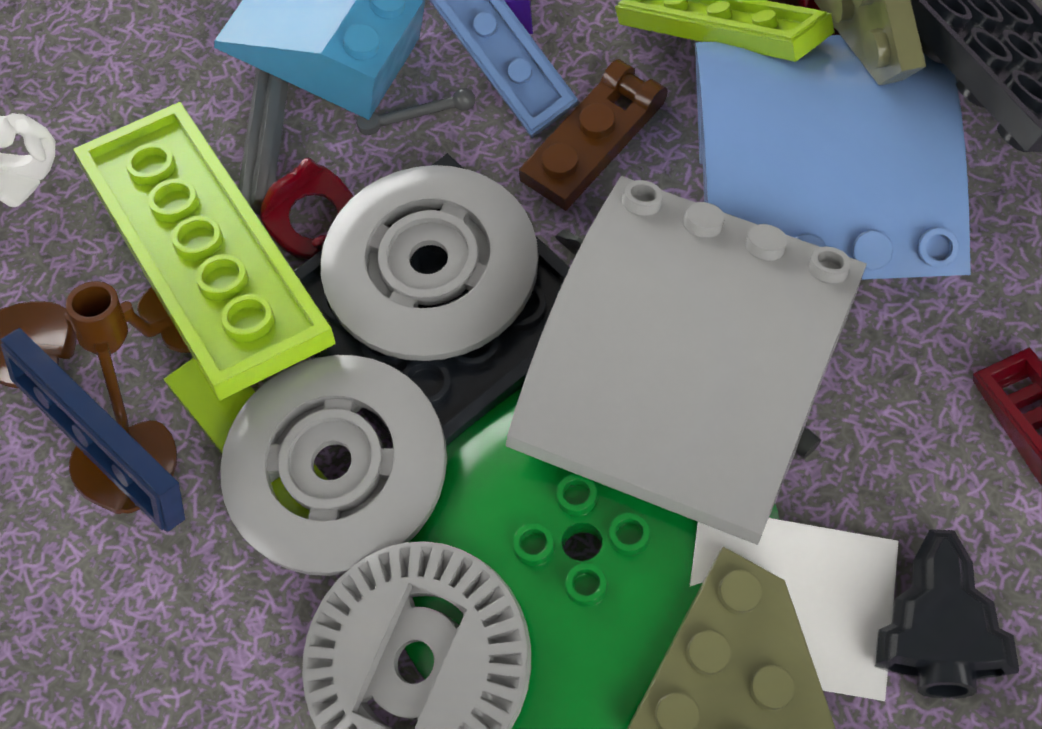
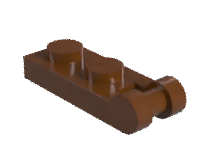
M620 59L614 60L605 70L601 82L518 169L520 181L567 211L663 106L668 94L667 88L653 79H649L646 82L635 76V68ZM621 95L633 101L626 110L614 104Z

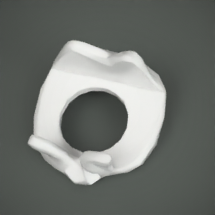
M15 113L0 116V148L12 145L16 134L23 136L24 144L30 155H14L0 152V201L10 207H19L36 190L40 180L46 177L51 170L56 141L46 127L24 114Z

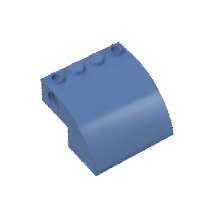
M841 35L829 36L796 62L761 55L744 48L720 42L695 43L700 164H703L704 202L711 203L720 208L724 213L758 225L768 224L775 226L788 236L816 246L837 248L847 254L848 257L867 263L861 280L971 275L966 149L955 75L945 64L937 63L923 53L926 67L903 81L879 86Z

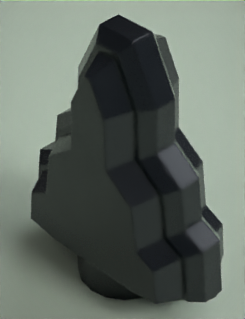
M929 530L912 563V587L895 598L892 622L890 625L879 629L877 634L874 667L891 673L917 677L918 693L930 698H966L977 693L976 679L1019 673L1014 635L999 628L995 603L975 589L973 561L954 530Z

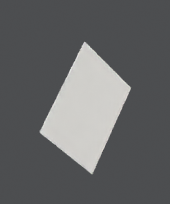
M769 518L758 545L698 522L690 586L703 583L722 547L782 578L786 582L822 690L885 701L888 671L876 668L874 665L878 631L892 622L899 541Z

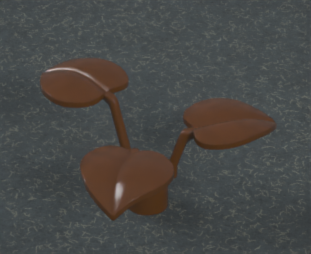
M101 281L86 282L74 288L66 299V308L53 302L30 301L0 309V384L18 388L10 380L1 349V339L19 327L58 365L59 358L70 359L74 356L78 340L83 349L98 355L116 422L172 476L174 475L177 466V449L172 434L158 421H144L129 427L111 354L121 348L127 337V322L145 337H154L161 333L164 344L170 350L180 353H191L152 287L138 301L137 311L139 316L134 312L131 302L124 301L120 304L116 290L111 285ZM77 446L73 449L69 460V472L74 486L85 499L115 514H129L140 510Z

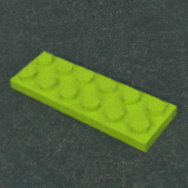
M181 102L73 149L80 167L219 401L336 344L332 328Z

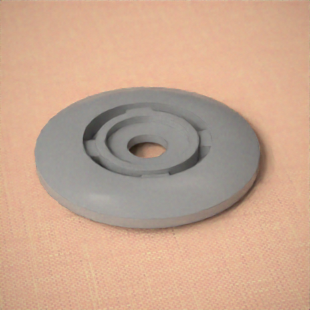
M430 165L413 167L394 172L376 180L363 188L341 209L331 224L323 243L321 280L325 296L333 314L355 339L369 348L385 355L405 360L430 361L447 359L466 354L487 344L506 330L523 311L537 279L539 263L537 239L525 209L509 191L487 176L453 166ZM426 245L439 246L448 254L446 265L440 271L433 274H421L410 265L414 252ZM465 289L469 290L463 297L449 304L432 308H418L419 305L432 306L446 303L461 295Z
M352 355L318 357L298 363L264 383L248 399L229 429L220 465L221 489L225 506L241 536L258 553L271 562L288 570L308 575L333 576L344 574L353 565L372 553L386 547L409 542L431 516L439 500L446 474L447 453L442 425L431 402L423 391L409 377L390 365L374 359ZM366 408L370 410L389 428L393 448H383L381 440L373 427L363 417L356 414L360 409ZM330 445L346 447L351 453V465L342 477L335 480H324L315 474L314 460L323 448ZM280 477L288 493L301 506L310 510L308 519L300 517L282 506L272 487L274 480Z
M422 541L393 545L372 553L353 565L334 583L324 596L311 622L303 653L302 679L305 700L316 729H394L380 720L369 707L367 702L372 699L380 707L393 715L418 720L415 729H512L521 712L528 691L531 674V643L528 626L520 604L510 587L485 562L464 550L442 543ZM434 596L443 598L456 606L464 614V617L459 625L444 613L431 608L415 607L413 597ZM413 642H424L432 650L434 666L430 675L424 681L410 684L399 673L398 659L402 650L407 645Z

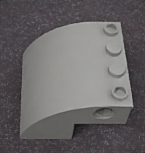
M620 176L586 234L557 295L528 369L507 435L506 447L758 545L795 455L814 399L847 321L867 263L850 258L837 248L819 247L788 236L775 226L768 224L758 225L724 213L720 208L711 203L693 202L662 191L652 182L644 180L634 181Z

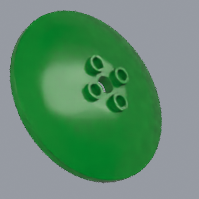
M521 388L481 417L446 446V474L439 500L429 519L409 542L426 541L442 543L464 550L477 557L500 575L520 604L528 626L531 643V674L521 712L512 729H627L702 583L690 586L698 522L506 447L507 435L522 390ZM774 504L769 518L780 520L777 507ZM577 533H590L596 536L602 544L599 553L585 561L570 558L563 548L566 541ZM434 596L413 597L415 607L431 608L444 613L459 625L464 617V614L456 606L443 598ZM413 642L407 645L405 650L418 673L425 680L433 669L434 656L427 644L424 642Z

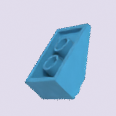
M242 0L214 40V48L369 120L420 38L426 0Z

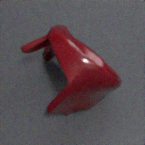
M309 157L304 158L298 167L271 185L261 204L260 218L268 234L284 251L296 258L310 259L321 251L327 235L311 239L297 233L290 224L289 219L293 205L305 196L317 195L331 201L339 213L348 201L354 197L338 176Z

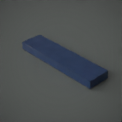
M20 327L1 339V349L10 380L161 530L169 532L185 520L179 482Z

